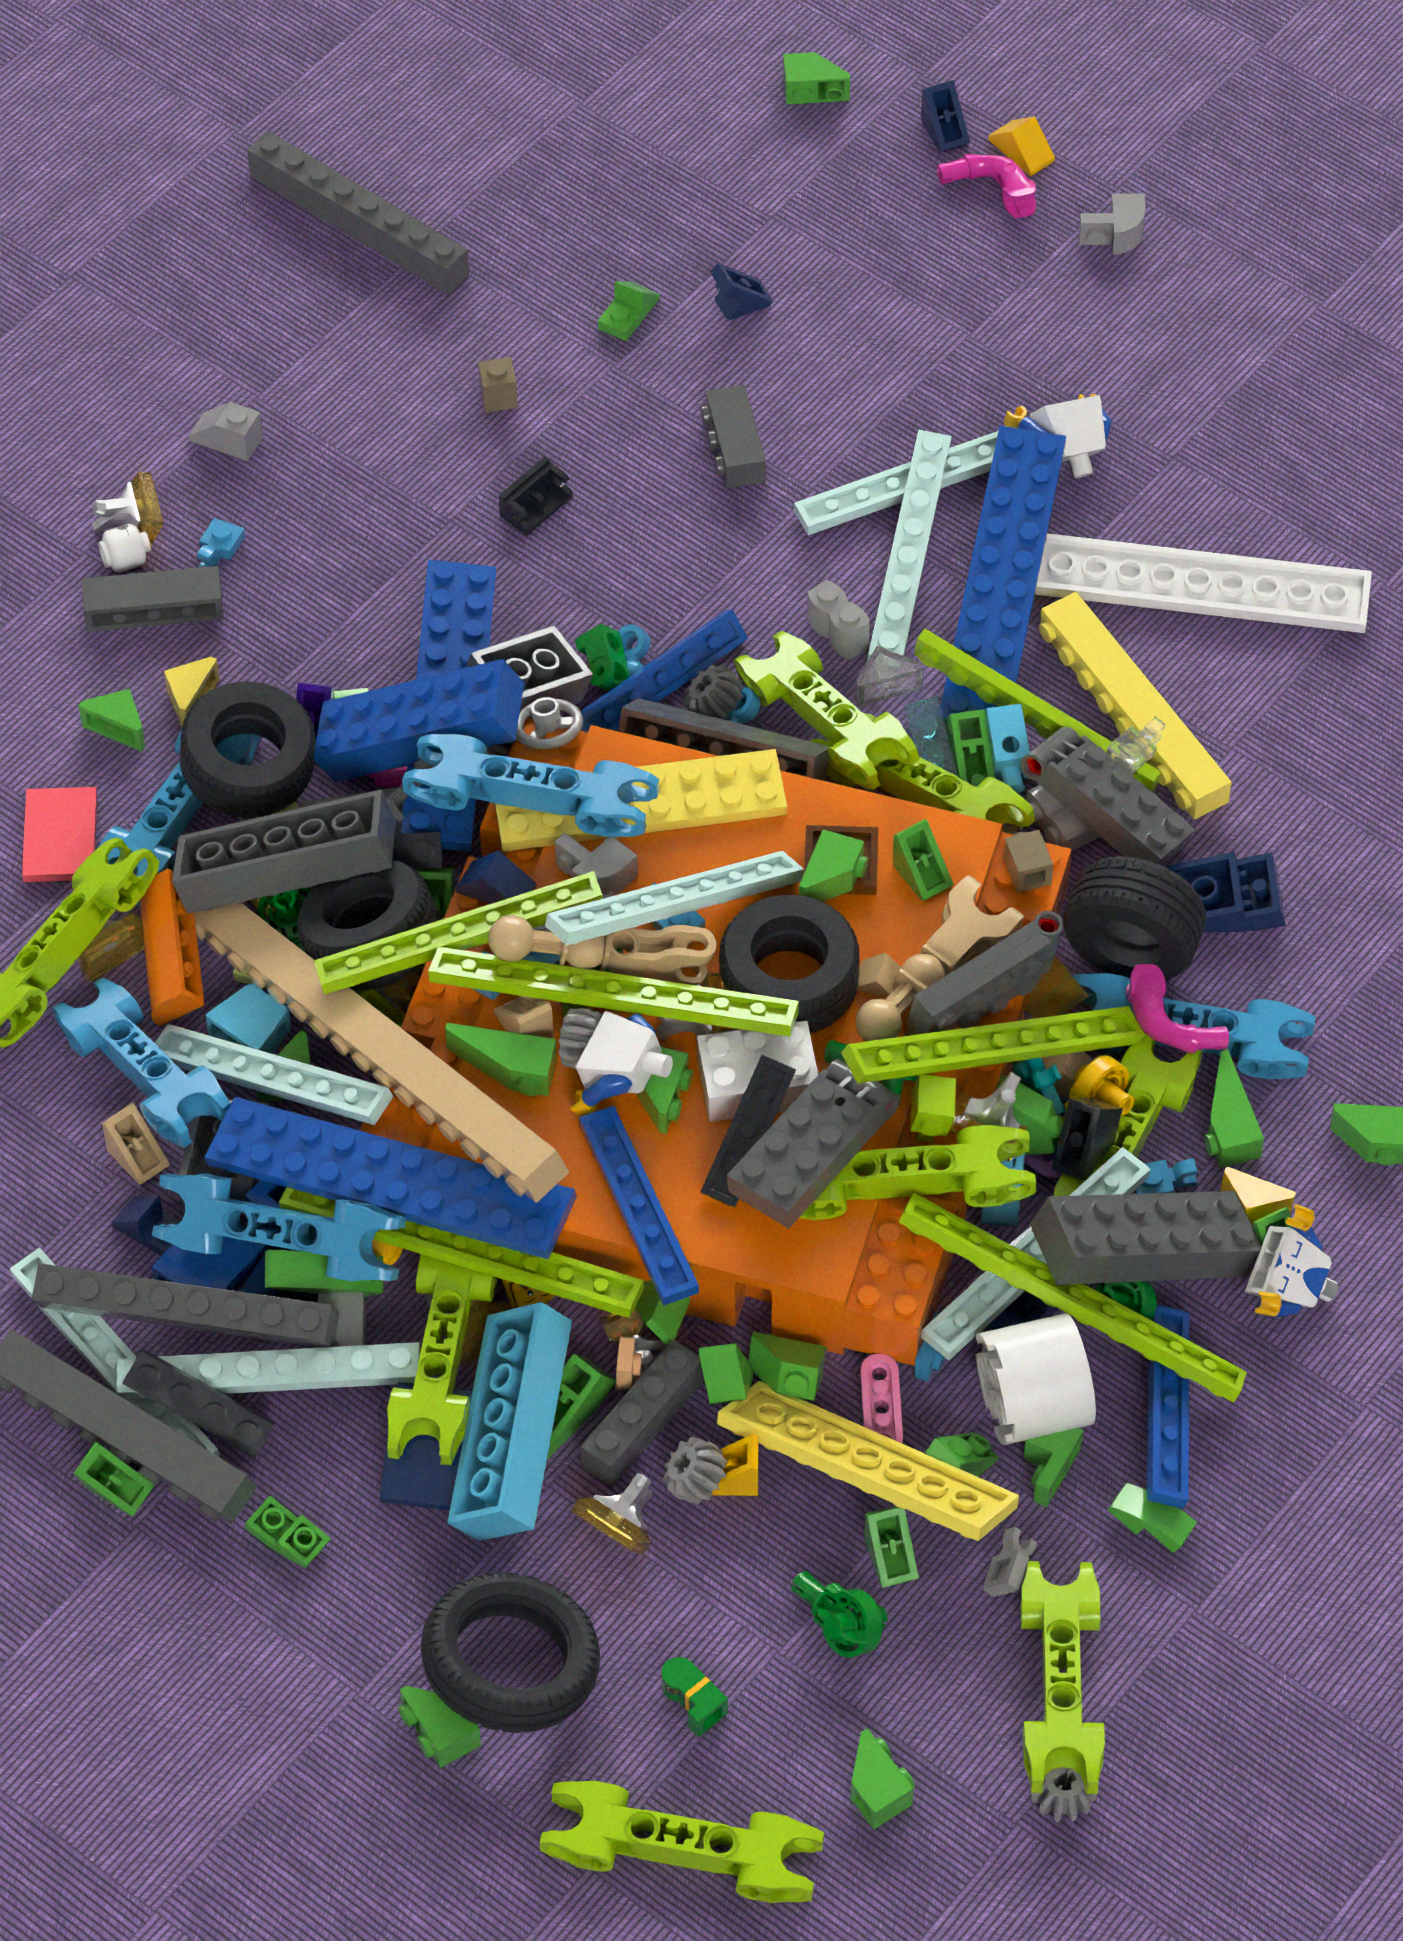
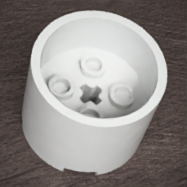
M1065 1313L976 1335L977 1343H982L983 1349L982 1353L975 1354L982 1395L986 1409L989 1408L992 1418L997 1419L999 1422V1426L994 1427V1432L1002 1445L1094 1424L1096 1405L1090 1367L1079 1331L1069 1314Z

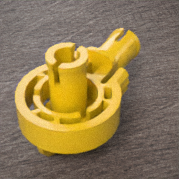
M1108 1055L1095 1057L1089 1064L1081 1066L1074 1076L1075 1083L1069 1093V1098L1092 1097L1123 1108L1121 1116L1126 1115L1132 1109L1135 1102L1134 1097L1125 1092L1129 1081L1128 1069ZM1069 1100L1064 1104L1066 1107L1065 1112L1067 1111Z

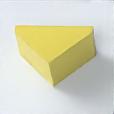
M208 657L164 671L167 693L181 726L188 711H190L195 702L204 694H208L219 682L216 658Z

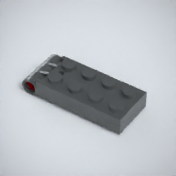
M1070 727L1058 729L1021 760V769L1027 778L1035 780L1124 857H1134L1164 865L1185 846L1196 830L1181 815L1174 812L1161 801L1155 793L1148 790L1134 778L1128 770L1121 767L1108 756L1101 747L1094 744L1085 735L1079 738L1076 731Z
M1052 911L1039 913L1035 920L916 994L913 998L904 1035L911 1036L975 1027L981 1018L990 1012L996 1014L1004 1009L1012 998L1017 995H1027L1041 980L1039 974L1047 973L1051 969L1063 929L1062 918Z
M839 1059L834 1060L826 1070L823 1069L727 1174L729 1193L789 1229L884 1122L893 1116L899 1106L900 1095L877 1081L857 1084L848 1065Z

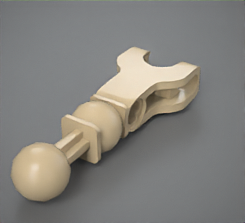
M970 875L963 878L948 895L947 904L942 912L943 925L930 937L921 948L919 954L913 955L904 962L896 974L892 986L893 992L886 999H872L861 1006L856 1014L857 1033L864 1041L896 1038L902 1028L901 1014L912 1005L916 994L958 969L973 956L985 952L1018 931L1024 915L1012 907H1009L999 915H987L980 912L974 905V902L976 901L977 889L981 886V883Z
M516 915L501 917L494 922L488 933L491 951L499 959L508 962L520 961L530 951L559 955V965L563 966L566 960L572 967L594 969L600 965V971L608 969L616 974L689 985L700 984V986H703L708 974L706 964L711 961L717 946L712 932L705 928L687 925H673L661 930L628 928L605 936L580 941L576 944L565 945L552 932L533 930L532 926L524 918ZM693 941H699L705 945L706 949L697 951L688 949L687 946ZM621 948L626 950L628 953L622 954L617 952L615 949ZM681 968H692L697 973V976L693 978L686 977L681 972Z

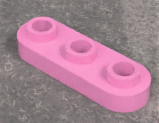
M870 1355L863 1361L860 1375L863 1426L903 1444L898 1365L888 1355ZM875 1375H883L885 1379L876 1380L873 1377ZM877 1408H885L887 1412L878 1413L875 1410Z

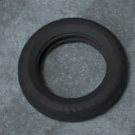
M491 1573L461 1582L438 1600L430 1611L423 1628L421 1658L426 1677L432 1689L452 1711L458 1715L461 1714V1717L476 1725L481 1724V1727L487 1729L502 1730V1732L521 1733V1731L526 1733L555 1726L569 1718L584 1704L595 1686L599 1673V1642L593 1624L585 1611L568 1594L559 1591L560 1589L556 1586L523 1574L519 1576L516 1573H500V1575L498 1573ZM493 1616L519 1618L540 1627L554 1639L562 1653L564 1668L552 1681L539 1687L529 1689L502 1687L481 1678L466 1665L460 1655L457 1638L468 1625L479 1619Z

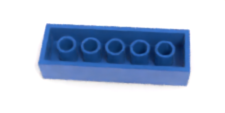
M501 659L325 701L322 705L315 743L314 761L334 782L414 764L419 759L417 742L420 737L425 735L458 734L470 736L482 741L486 747L515 741L524 682L505 660ZM427 746V748L432 752L442 753L441 750L436 747Z

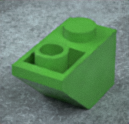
M815 52L783 54V81L786 104L850 101V74Z
M661 1047L662 1054L671 1056L673 1060L669 1076L665 1078L651 1075L644 1090L635 1094L658 1131L667 1134L671 1121L677 1122L682 1109L680 1096L683 1090L689 1091L694 1071L689 1069L688 1053Z
M974 1432L935 1438L925 1454L977 1477L995 1464L999 1458L990 1449L989 1441Z
M410 1686L399 1689L401 1705L397 1708L403 1722L408 1728L411 1726L415 1727L420 1735L417 1737V1742L426 1758L433 1756L440 1768L481 1746L478 1725L461 1717V1714L458 1715L452 1711L435 1692Z
M867 1728L860 1735L851 1783V1801L874 1830L913 1805L915 1784L908 1771L903 1767L899 1769L892 1761L891 1751L885 1741L880 1737L876 1739Z

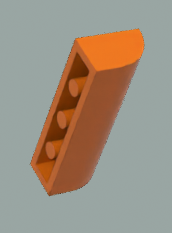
M170 869L156 874L146 893L139 900L151 1016L153 1022L158 1026H162L205 1005L195 914H187L172 883L174 871Z

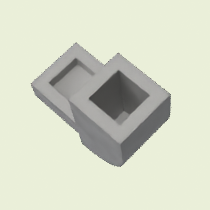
M1145 193L1112 194L1110 213H1081L1079 245H1112V255L1122 254L1135 248L1143 237Z
M566 833L555 841L556 864L561 871L567 875L571 874V878L594 871L603 895L608 894L612 890L615 894L619 893L638 877V855L614 837L607 838L592 852L588 851Z

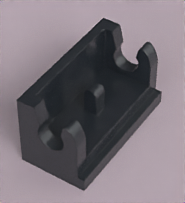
M544 456L499 495L500 517L528 536L573 497V491L566 484H563L570 478L564 471L552 464L550 459Z

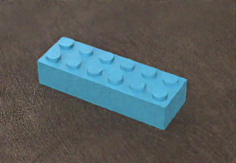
M542 1302L491 1314L486 1319L470 1402L468 1424L462 1444L447 1524L478 1541L533 1530L535 1526L572 1325L571 1319Z

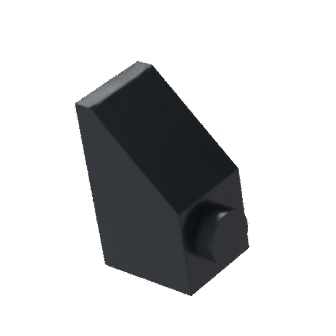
M1092 1097L1070 1098L1052 1169L1080 1180H1087L1114 1144L1123 1108Z

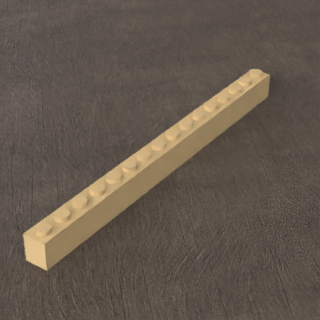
M233 903L208 911L194 912L198 940L201 941L206 938L208 945L218 956L221 957L226 954L228 961L238 972L242 973L246 970L248 977L258 988L262 989L266 986L272 998L281 1006L286 1002L289 1010L301 1022L306 1019L310 1021L309 1025L322 1039L326 1036L330 1037L332 1045L344 1056L350 1053L354 1063L363 1072L366 1073L368 1070H371L373 1077L381 1086L395 1089L394 1093L407 1107H410L412 1104L415 1105L418 1114L430 1125L436 1122L439 1130L449 1141L453 1143L457 1139L461 1142L460 1146L473 1160L480 1157L483 1160V1165L494 1177L499 1178L501 1175L505 1177L507 1185L518 1196L521 1197L525 1193L537 1203L569 1173L568 1168L556 1149L348 987L324 995L314 959L244 904Z

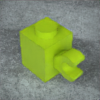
M926 1074L918 1075L911 1094L910 1131L918 1132L916 1136L917 1141L932 1142L933 1136L948 1135L955 1118V1078Z

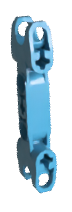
M182 730L175 743V752L177 754H180ZM254 734L234 735L220 742L216 746V750L233 763L250 766L262 737ZM180 761L144 810L132 830L128 831L121 827L113 826L100 842L99 847L104 842L117 837L122 839L132 852L143 848L151 850L160 861L157 874L166 869L174 871L176 852L170 848L203 804L191 792V789L188 788L187 782H185L182 775ZM118 847L110 851L108 855L109 864H114L118 860L120 855ZM143 858L135 867L133 872L136 876L143 875L147 870L148 863L146 858Z
M430 734L420 737L417 742L418 757L425 763L435 767L431 769H412L405 772L402 779L404 793L437 808L461 810L466 807L469 798L479 799L500 805L558 815L576 816L575 823L579 829L585 833L604 837H634L644 834L647 827L646 814L638 808L628 805V803L651 801L656 799L660 792L659 778L626 763L603 760L595 765L592 773L524 759L487 755V747L482 741L458 734ZM427 746L436 747L440 749L442 753L432 752L427 748ZM412 782H419L430 786V788L422 789L415 786ZM642 782L648 785L650 789H644L632 785V783ZM620 818L631 819L636 822V825L626 824Z
M1109 973L1075 974L1067 977L1065 995L1069 996L1072 1000L1090 1006L1091 1011L1129 1006L1133 1012L1132 1004L1127 1001L1125 996L1126 986L1130 983V978ZM1076 986H1084V987H1087V988H1089V989H1082V988H1078V987H1076ZM1163 998L1166 1015L1173 1022L1183 1025H1195L1201 1028L1226 1026L1229 1032L1227 1049L1230 1056L1238 1057L1237 1068L1241 1073L1263 1079H1286L1306 1076L1309 1057L1299 1051L1285 1047L1281 1041L1286 1038H1305L1313 1035L1316 1017L1312 1014L1283 1002L1267 999L1250 1001L1247 1005L1246 1013L1226 1008ZM1293 1021L1301 1022L1303 1025L1293 1023ZM1156 1041L1155 1044H1154V1045L1172 1047V1046H1169V1045L1160 1043V1042H1158V1041ZM1125 1046L1098 1049L1094 1051L1118 1053L1124 1050ZM1201 1049L1203 1050L1202 1053L1220 1055L1221 1051H1223L1222 1049ZM1286 1064H1295L1298 1066H1289Z
M101 977L93 982L97 990L98 999L91 1005L83 1008H73L64 1002H59L51 1007L55 1020L65 1034L70 1047L79 1056L84 1057L99 1048L148 1097L139 1104L140 1109L149 1125L162 1138L184 1148L193 1143L188 1134L189 1129L186 1127L193 1119L211 1115L223 1121L231 1103L219 1086L216 1077L203 1065L185 1074L136 1026L144 1020V1015L136 1000L122 986Z
M207 1173L198 1175H160L159 1186L172 1190L181 1196L185 1202V1214L182 1221L177 1225H154L152 1236L169 1242L183 1250L206 1254H221L225 1236L326 1255L328 1260L325 1275L331 1278L346 1281L398 1280L399 1269L385 1264L376 1258L372 1250V1240L375 1233L380 1229H405V1217L373 1204L352 1200H336L334 1217H326L230 1199L231 1178ZM242 1212H244L248 1218V1226L246 1229H244L240 1223V1215ZM276 1222V1225L281 1226V1229L275 1227L265 1228L266 1223ZM310 1225H313L317 1230L315 1242L310 1239L308 1234Z

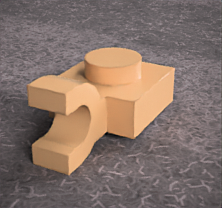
M620 1337L616 1368V1391L630 1389L644 1373L641 1370L642 1353H636L635 1338Z

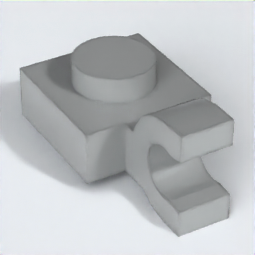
M1017 1527L1005 1529L1002 1552L1000 1555L993 1556L982 1589L992 1597L1019 1591L1020 1586L1024 1582L1025 1570L1029 1560L1028 1556L1034 1552L1037 1542L1033 1539L1021 1541L1019 1544L1021 1530Z

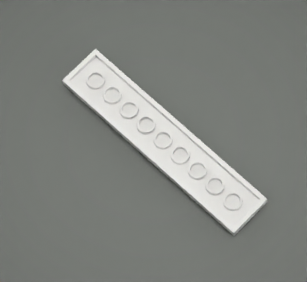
M1047 534L1035 595L1064 598L1077 592L1086 601L1365 633L1372 571Z

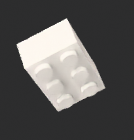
M807 1021L795 1022L791 1037L749 1030L697 1036V1062L709 1122L733 1119L762 1054L796 1069L778 1112H785L818 1076Z

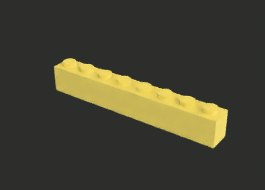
M1074 592L1042 608L1039 632L1044 641L1054 646L1062 663L1065 666H1070L1075 672L1082 688L1092 693L1100 710L1104 714L1108 713L1113 719L1120 735L1124 738L1127 737L1134 745L1138 757L1161 771L1158 782L1162 786L1166 785L1174 795L1178 807L1181 810H1186L1193 820H1196L1229 803L1231 780L1079 594Z

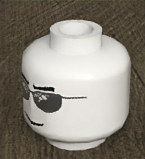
M126 524L105 531L102 541L98 542L99 552L105 567H111L117 573L143 566L146 562V552L151 551L146 532L139 533L137 527L132 524Z

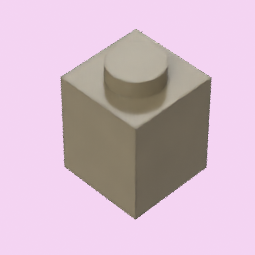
M511 357L478 362L479 387L485 413L518 408L517 383Z
M1040 830L1028 833L1019 832L1012 837L1005 838L1003 859L1016 892L1020 893L1051 885L1053 862Z

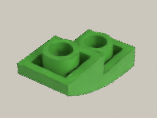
M1129 1483L1122 1487L1107 1509L1133 1533L1137 1535L1145 1528L1173 1553L1182 1546L1197 1523L1178 1507L1147 1500V1490Z
M269 1496L244 1526L247 1531L267 1546L304 1568L308 1567L331 1540L328 1535L302 1514L297 1518L272 1496Z

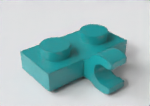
M1041 1058L1013 1061L1014 1074L1021 1078L1019 1083L1051 1100L1056 1115L1061 1116L1065 1109L1054 1084L1062 1079L1056 1064L1046 1070Z

